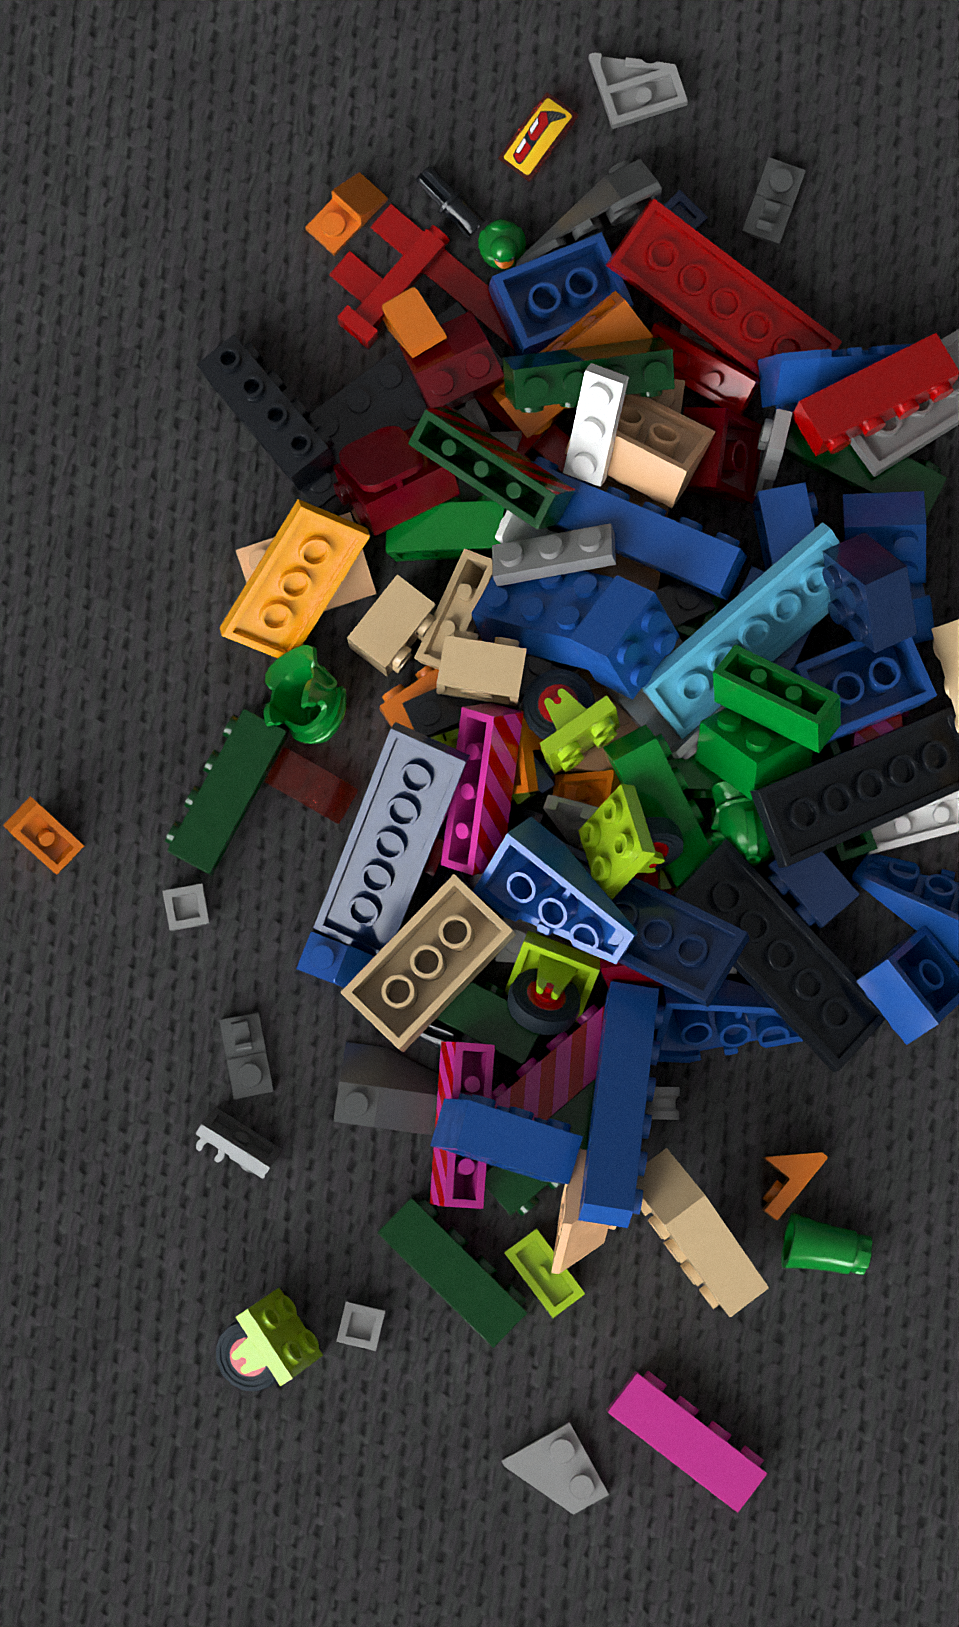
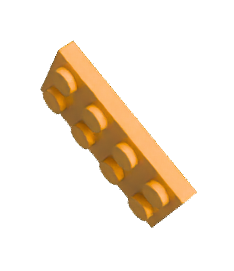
M297 499L221 624V635L276 658L281 657L296 647L302 646L369 539L368 529Z

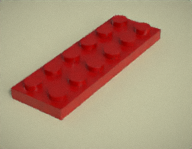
M656 199L648 202L606 263L608 268L742 369L759 378V359L788 352L823 349L834 351L842 343L840 339Z

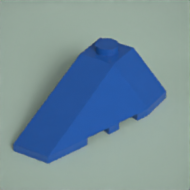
M912 344L870 347L868 350H862V347L834 351L823 349L788 352L759 359L758 370L759 379H761L762 408L775 407V410L782 409L794 412L800 400Z
M532 817L506 834L472 891L503 917L515 922L519 919L537 926L538 932L548 936L552 933L570 940L574 947L614 964L620 962L638 934V931L565 844Z
M867 854L854 871L852 880L916 931L926 925L948 955L959 962V882H954L955 872L942 869L941 875L933 874L928 876L920 874V869L914 862L878 854Z
M725 979L709 1007L665 985L654 987L659 989L658 1004L664 1005L661 1029L654 1030L653 1038L654 1041H660L658 1062L690 1063L700 1061L699 1051L723 1047L725 1056L737 1054V1047L758 1040L759 1044L764 1048L803 1041L750 985Z

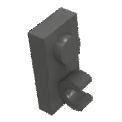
M769 157L742 233L779 246L806 170Z
M259 1012L219 1020L234 1100L274 1092Z
M217 1107L213 1108L196 1132V1135L201 1137L196 1144L198 1151H201L206 1143H210L218 1148V1154L215 1156L214 1161L217 1163L222 1161L227 1154L243 1170L256 1174L264 1179L283 1150Z

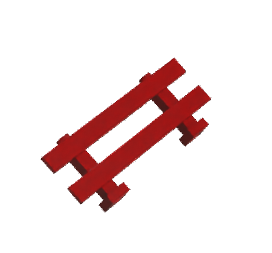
M392 204L387 207L370 227L403 255L382 279L350 251L329 274L330 277L361 302L355 311L347 305L337 318L338 325L367 349L379 338L376 328L385 316L382 305L411 288L423 274L428 276L465 309L471 311L478 320L514 349L489 293V286L445 250V246L450 241L446 234L434 225L425 231L421 230ZM493 390L475 398L512 431H521L491 394ZM563 409L553 418L551 426L538 435L533 434L528 439L522 432V439L517 452L528 458V453L535 449L545 459L559 466L558 470L563 473L567 457L565 451L570 437L555 425V422L567 409Z

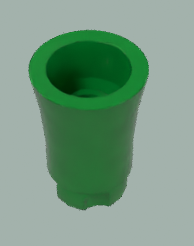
M793 1212L786 1226L781 1253L782 1268L824 1270L847 1275L852 1272L864 1275L871 1259L872 1237L857 1234L855 1230L818 1222Z

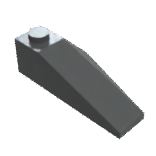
M641 159L632 163L629 160H625L609 169L608 175L604 176L515 262V267L602 232L604 238H607L632 226L650 200L656 199L661 203L662 188L659 182Z
M346 1042L333 1122L433 1136L436 1121L439 1074L386 1047Z

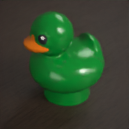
M497 219L491 222L479 234L478 248L480 255L490 267L497 270H507L515 267V262L526 251V237L522 228L505 219Z

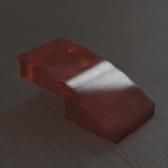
M285 747L264 781L336 824L340 823L358 792V789Z

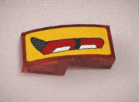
M546 92L514 134L498 159L531 182L553 150L563 141L580 115L551 93Z

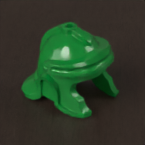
M314 645L296 647L279 657L265 674V682L268 688L272 690L271 701L264 708L265 724L267 726L286 724L292 737L299 742L308 744L326 742L337 732L344 718L347 702L346 689L343 686L337 687L336 679L324 666L318 664L317 650Z
M723 779L714 782L711 786V792L715 805L710 808L713 823L711 830L717 831L711 837L714 847L720 841L727 839L752 867L773 857L772 848L754 801H751Z

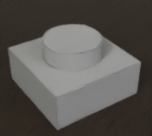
M203 884L163 891L170 931L210 924Z
M346 1301L336 1342L376 1351L386 1310Z

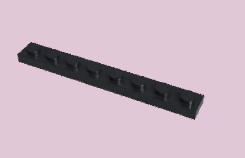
M680 580L654 591L675 628L715 611V606L708 592ZM526 654L519 697L525 695L528 685L538 675L549 670L562 669L576 673L582 670V668ZM437 688L402 704L414 731L431 737L460 724L462 707L491 702L437 694Z

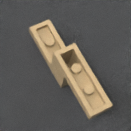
M467 549L463 550L434 613L436 620L426 631L414 657L417 661L439 670L445 635L453 636L455 630L474 632L476 624L471 613L493 577L492 558Z

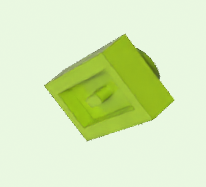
M537 1228L504 1252L552 1318L585 1295L567 1269L560 1274L551 1273L554 1251Z

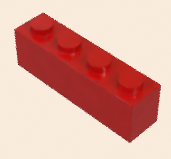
M934 333L800 400L792 414V418L815 456L828 450L830 454H835L846 448L852 442V438L862 433L865 437L877 433L886 425L885 421L895 416L899 420L907 418L920 408L919 404L929 399L935 403L949 396L954 391L953 385L959 377V369L937 333Z

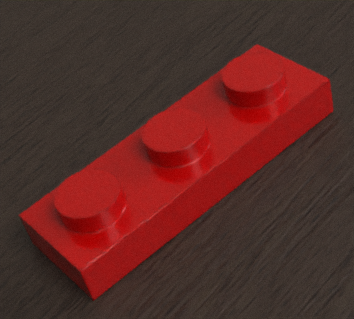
M662 322L654 323L650 331L653 335L651 338L661 337L673 349L674 379L685 380V386L723 408H728L743 415L761 379Z

